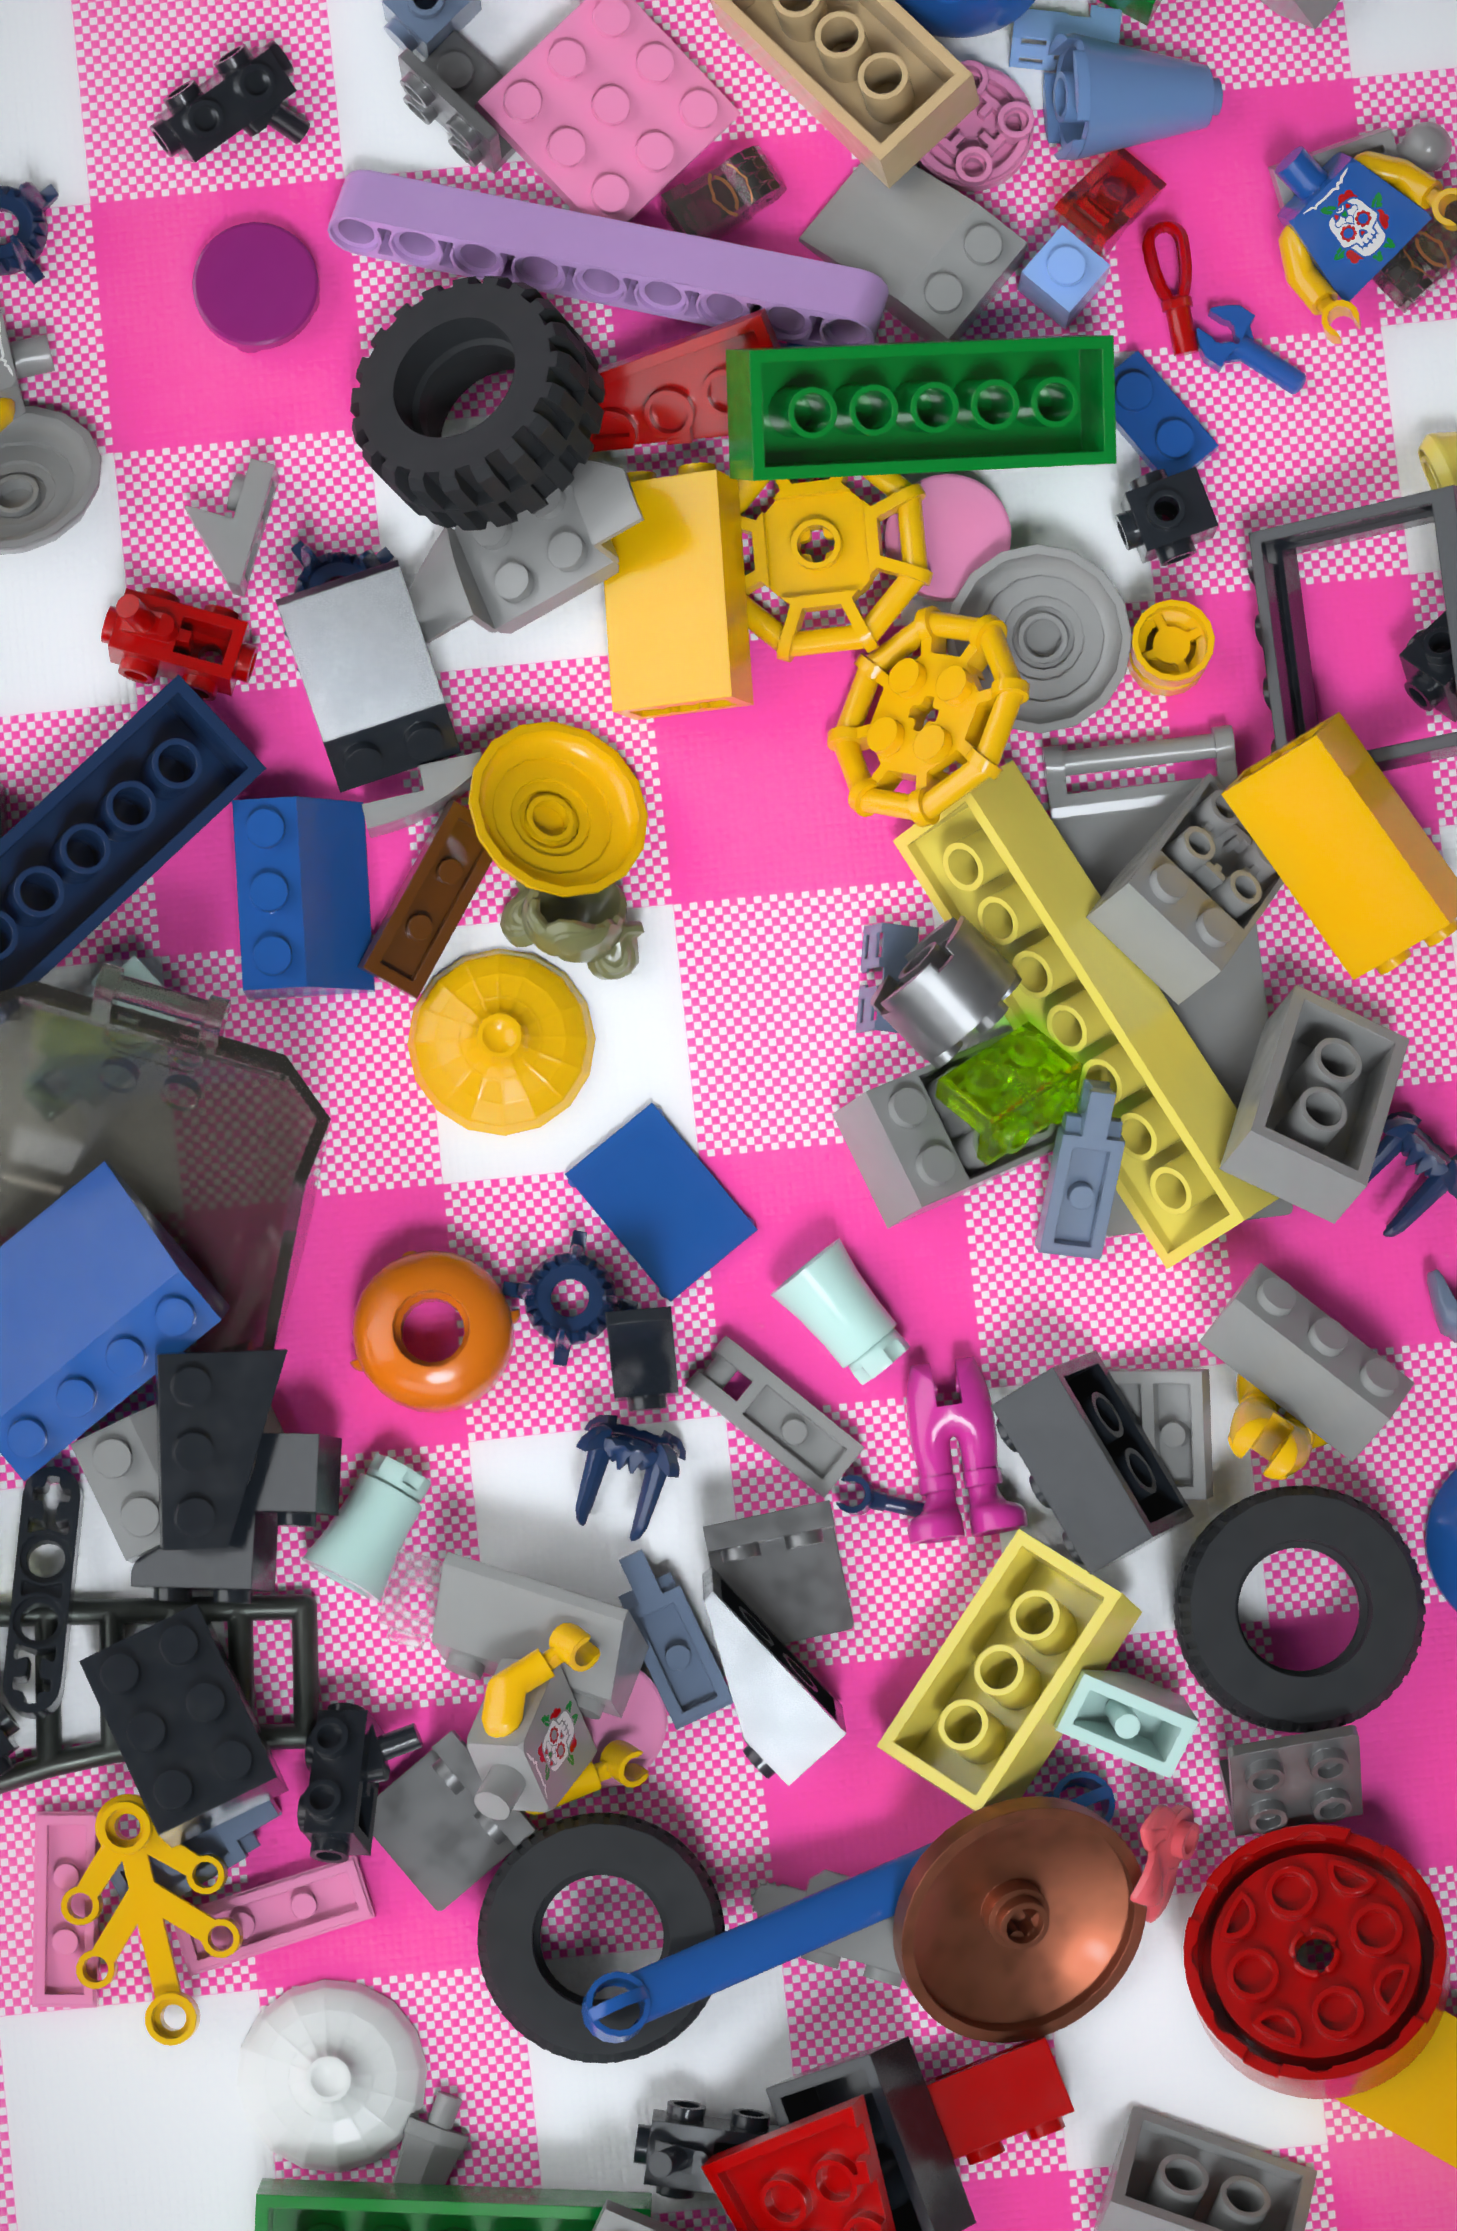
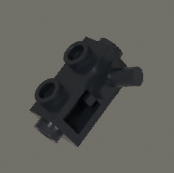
M271 40L263 47L255 46L249 50L246 44H242L232 49L214 63L218 73L198 86L195 80H191L176 88L163 99L167 109L155 116L156 122L149 126L154 138L169 157L172 158L178 154L182 160L197 162L242 129L252 137L269 125L295 144H298L308 132L310 123L281 104L283 100L297 91L288 78V75L293 73L294 69L280 46Z
M333 1703L328 1706L327 1710H318L317 1723L312 1732L308 1734L305 1744V1761L310 1771L309 1786L300 1796L297 1810L299 1829L311 1842L310 1857L326 1863H343L349 1859V1855L371 1856L379 1782L389 1779L390 1767L388 1760L423 1747L422 1739L415 1723L384 1733L370 1712L359 1705Z
M670 2100L667 2102V2110L653 2109L651 2125L638 2124L633 2163L646 2164L643 2184L656 2186V2193L661 2196L674 2199L694 2198L695 2192L716 2194L701 2166L712 2155L779 2129V2126L770 2125L771 2115L759 2110L733 2109L731 2119L705 2116L706 2106L701 2103L688 2100Z

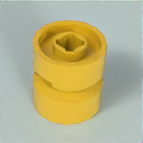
M1170 599L1155 603L1141 614L1132 631V643L1128 660L1130 675L1141 688L1154 695L1170 697L1185 693L1198 683L1213 655L1215 642L1211 622L1202 610L1187 601Z

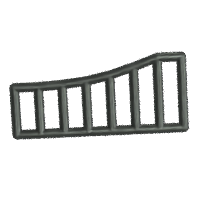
M252 1595V1604L214 1603L213 1596L192 1597V1602L153 1601V1598L74 1600L71 1625H99V1651L125 1639V1624L158 1623L195 1604L199 1605L211 1622H227L228 1660L254 1716L253 1621L292 1620L294 1723L259 1724L270 1750L305 1749L307 1736L312 1732L317 1723L319 1710L317 1602L311 1595ZM0 1601V1627H9L11 1601ZM35 1608L24 1617L22 1627L34 1626L35 1641L46 1640L57 1630L58 1616L49 1608ZM56 1653L41 1656L35 1655V1703L39 1693L49 1692L51 1685L44 1684L40 1677L41 1658L53 1662ZM61 1704L54 1713L44 1718L36 1719V1757L14 1763L15 1767L0 1778V1794L48 1778L125 1762L101 1708L100 1741L62 1749Z

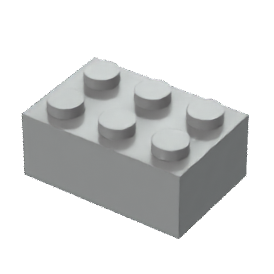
M1296 984L1264 1024L1219 1169L1335 1224L1367 1187L1410 1039Z

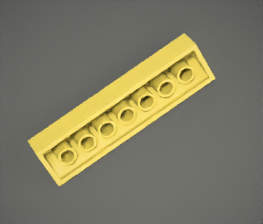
M1012 760L1001 766L1003 771L996 780L988 778L943 811L936 824L924 828L914 824L895 838L893 842L944 922L953 917L958 921L960 916H964L1017 970V974L1022 978V981L1003 1000L1009 1007L1004 1016L1065 1111L1077 1113V1104L1084 1079L1110 1082L1111 1090L1116 1093L1112 1117L1121 1118V1121H1123L1121 1135L1125 1140L1116 1191L1162 1263L1168 1269L1279 1199V1197L1219 1169L1237 1114V1108L1158 985L1086 918L1101 896Z

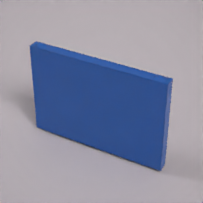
M653 1103L649 1104L565 1173V1176L568 1178V1184L578 1190L659 1288L660 1295L663 1298H667L670 1302L758 1231L754 1220L744 1214L665 1119L662 1109L655 1107Z

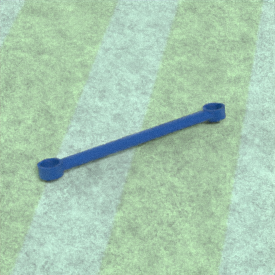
M1079 1771L1070 1773L1061 1779L1052 1791L1041 1795L1043 1797L1059 1798L1061 1792L1067 1788L1075 1786L1084 1787L1091 1791L1069 1801L1084 1807L1100 1802L1102 1808L1101 1817L1108 1823L1115 1811L1116 1802L1112 1789L1104 1779L1090 1772ZM932 1843L633 1972L624 1973L616 1971L602 1975L594 1981L583 1998L581 2013L585 2026L593 2036L601 2041L614 2044L628 2041L640 2032L644 2024L894 1916L905 1881L921 1855ZM617 1986L629 1990L594 2007L592 2005L596 1994L606 1987ZM634 2003L639 2004V2019H636L633 2026L628 2029H610L599 2021Z

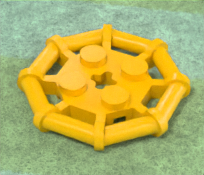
M901 474L863 476L888 496L870 506L846 487L848 476L830 477L826 480L793 484L790 479L775 480L780 490L773 498L775 500L765 514L762 511L757 519L754 520L743 517L742 514L770 480H738L742 533L752 535L755 570L745 575L748 629L777 652V659L791 662L797 656L865 649L867 653H870L879 648L877 641L922 586H930L933 572L928 570L922 501L925 499L926 493L920 483L912 484ZM897 513L902 561L883 556L880 522ZM823 530L824 537L835 542L834 549L827 552L825 560L821 562H815L810 554H802L801 552L802 544L811 542L812 531ZM880 572L896 576L897 579L864 618L856 604L857 599L870 589L875 577ZM766 586L790 605L784 625L749 597L750 593ZM843 608L851 625L801 631L807 612Z
M931 605L919 609L911 623L881 644L879 648L873 650L867 656L860 653L854 662L858 667L837 725L828 731L827 746L836 753L849 789L848 804L859 816L868 817L873 814L912 820L917 826L922 828L936 824L940 819V814L988 778L996 780L1003 769L999 766L1020 706L1029 700L1030 685L1021 678L1006 640L1007 626L996 615L987 614L979 618L941 612L936 606ZM947 639L970 642L960 657L946 655ZM921 647V656L917 659L906 658ZM989 665L994 681L991 683V688L983 689L980 680L985 681L982 672ZM880 684L883 687V691L870 724L864 725L877 687ZM934 708L938 710L939 713L936 720L928 721L924 725V721L930 711ZM868 749L877 753L880 761L879 767L872 776L862 751ZM955 761L962 765L950 775L943 771ZM902 780L916 782V790L910 794L894 791Z

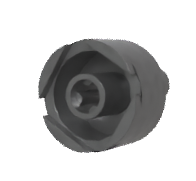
M960 916L958 921L953 917L929 933L905 956L908 963L898 976L900 981L897 982L888 975L876 989L870 1004L924 1060H928L938 1069L948 1063L963 1046L961 1039L973 1028L980 1034H983L990 1030L1005 1015L1009 1007L1003 1000L1018 987L1022 978L1017 974V970L964 916Z

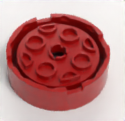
M1307 1824L1285 1827L1251 1840L1229 1855L1212 1872L1205 1882L1206 1887L1200 1895L1191 1917L1188 1918L1183 1946L1184 1968L1189 1991L1203 2029L1214 2047L1227 2062L1250 2080L1275 2092L1297 2098L1335 2099L1352 2096L1377 2087L1395 2077L1416 2059L1431 2040L1441 2021L1449 1994L1451 1975L1444 1923L1438 1904L1430 1888L1411 1863L1387 1844L1383 1846L1367 1837L1352 1833L1349 1828L1335 1825ZM1309 1940H1324L1334 1949V1957L1323 1972L1306 1969L1297 1962L1298 1950Z

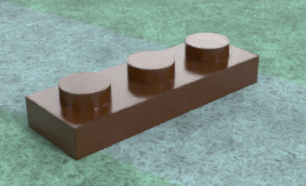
M448 800L358 965V968L411 998L417 999L493 861L478 840L470 809L455 800Z

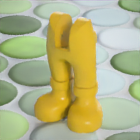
M1239 1373L1237 1374L1236 1392L1239 1405L1235 1409L1230 1425V1432L1228 1434L1229 1445L1233 1453L1240 1459L1250 1448L1267 1459L1269 1462L1263 1471L1265 1477L1278 1480L1287 1479L1288 1476L1293 1475L1304 1467L1312 1449L1322 1447L1328 1443L1287 1411L1283 1416L1278 1414L1277 1412L1281 1406Z

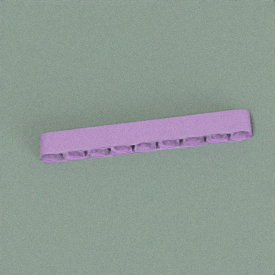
M360 169L352 171L345 177L327 229L329 237L335 245L353 254L465 277L476 276L480 280H483L484 276L508 277L512 283L524 282L539 292L711 327L765 308L777 340L805 346L875 343L889 295L888 286L882 278L872 272L859 268L372 170Z

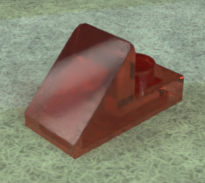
M1126 149L1111 151L1059 199L1054 207L1055 220L1060 226H1065L1100 257L1105 259L1126 228L1157 200L1167 183Z

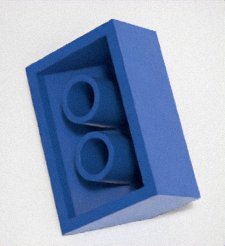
M299 796L232 800L243 992L248 1000L375 992L374 976L358 968L362 957L372 941L366 824L362 808L364 802Z

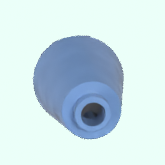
M1076 33L1058 34L1050 45L1048 55H1059L1056 73H1044L1043 116L1048 143H1060L1062 148L1054 154L1057 160L1075 161L1205 129L1209 126L1212 116L1220 114L1223 103L1222 84L1219 78L1213 77L1209 66Z

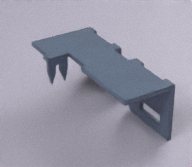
M884 922L864 926L861 973H869L870 969L883 967L882 981L890 975L899 982L898 976L908 963L905 956L918 944L919 927ZM880 933H883L881 957H878ZM862 985L859 988L855 1033L874 1030L898 1033L878 1011L876 1020H874V1007L870 1002L873 994L879 987L878 985L872 987Z

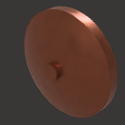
M1031 1796L1004 1800L988 1805L969 1814L944 1831L921 1855L905 1881L898 1899L893 1924V1946L900 1974L922 2008L935 2021L958 2035L984 2042L1011 2043L1036 2039L1054 2033L1079 2020L1102 2002L1116 1987L1133 1961L1142 1939L1147 1906L1130 1900V1896L1142 1875L1141 1868L1133 1852L1117 1831L1097 1813L1080 1804L1055 1797Z

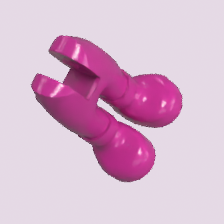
M974 1356L955 1359L956 1393H959L960 1404L937 1407V1386L932 1377L930 1363L910 1366L906 1392L908 1429L911 1448L920 1477L918 1480L919 1493L921 1496H926L922 1513L915 1516L908 1523L907 1532L910 1544L912 1545L948 1542L965 1538L962 1515L958 1509L955 1491L958 1488L956 1475L953 1474L950 1446L952 1437L957 1438L964 1469V1487L968 1489L969 1518L972 1537L995 1535L1028 1527L1027 1511L1024 1506L1016 1502L1007 1501L997 1486L1002 1484L1003 1480L1001 1469L998 1468L995 1417L985 1378Z

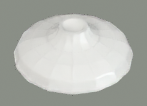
M323 1979L287 1990L258 2014L240 2047L236 2086L246 2121L270 2151L302 2169L341 2173L377 2162L403 2140L405 2133L403 2130L409 2116L417 2117L424 2105L428 2066L417 2029L393 2000L362 1983Z

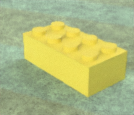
M1018 1529L880 1739L877 1747L974 1812L994 1803L1022 1797L1063 1735L1056 1731L1053 1726L1081 1670L1105 1671L1142 1614V1611L1120 1591L1096 1576L1090 1575L1088 1571Z

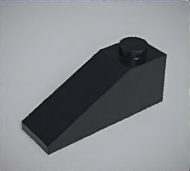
M671 1306L605 1312L615 1402L628 1401L629 1412L666 1409V1397L679 1396Z

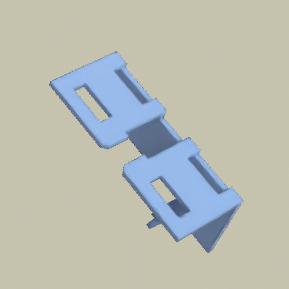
M1091 4L1090 16L1081 17L1071 16L1065 12L1028 9L1020 18L1014 21L1009 67L1045 71L1056 70L1057 59H1054V55H1048L1051 43L1058 34L1076 33L1119 44L1122 10L1099 7V5ZM1022 38L1047 41L1046 45L1021 43ZM1019 57H1021V58H1030V59H1040V60H1043V61H1042V62L1023 61V60H1019Z

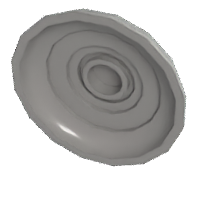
M25 406L26 411L21 416L14 418L13 422L0 432V555L26 553L56 541L81 521L96 496L100 486L101 454L89 430L65 413L37 406Z
M1034 544L1000 552L970 574L951 605L950 613L979 618L983 615L993 614L1000 618L1007 626L1006 640L1021 678L1030 685L1029 700L1021 704L1012 729L1042 734L1077 726L1108 703L1127 672L1132 632L1125 600L1104 570L1073 550ZM947 639L948 655L960 657L970 642ZM987 665L982 672L985 681L980 680L983 689L991 688V683L994 681L989 665Z

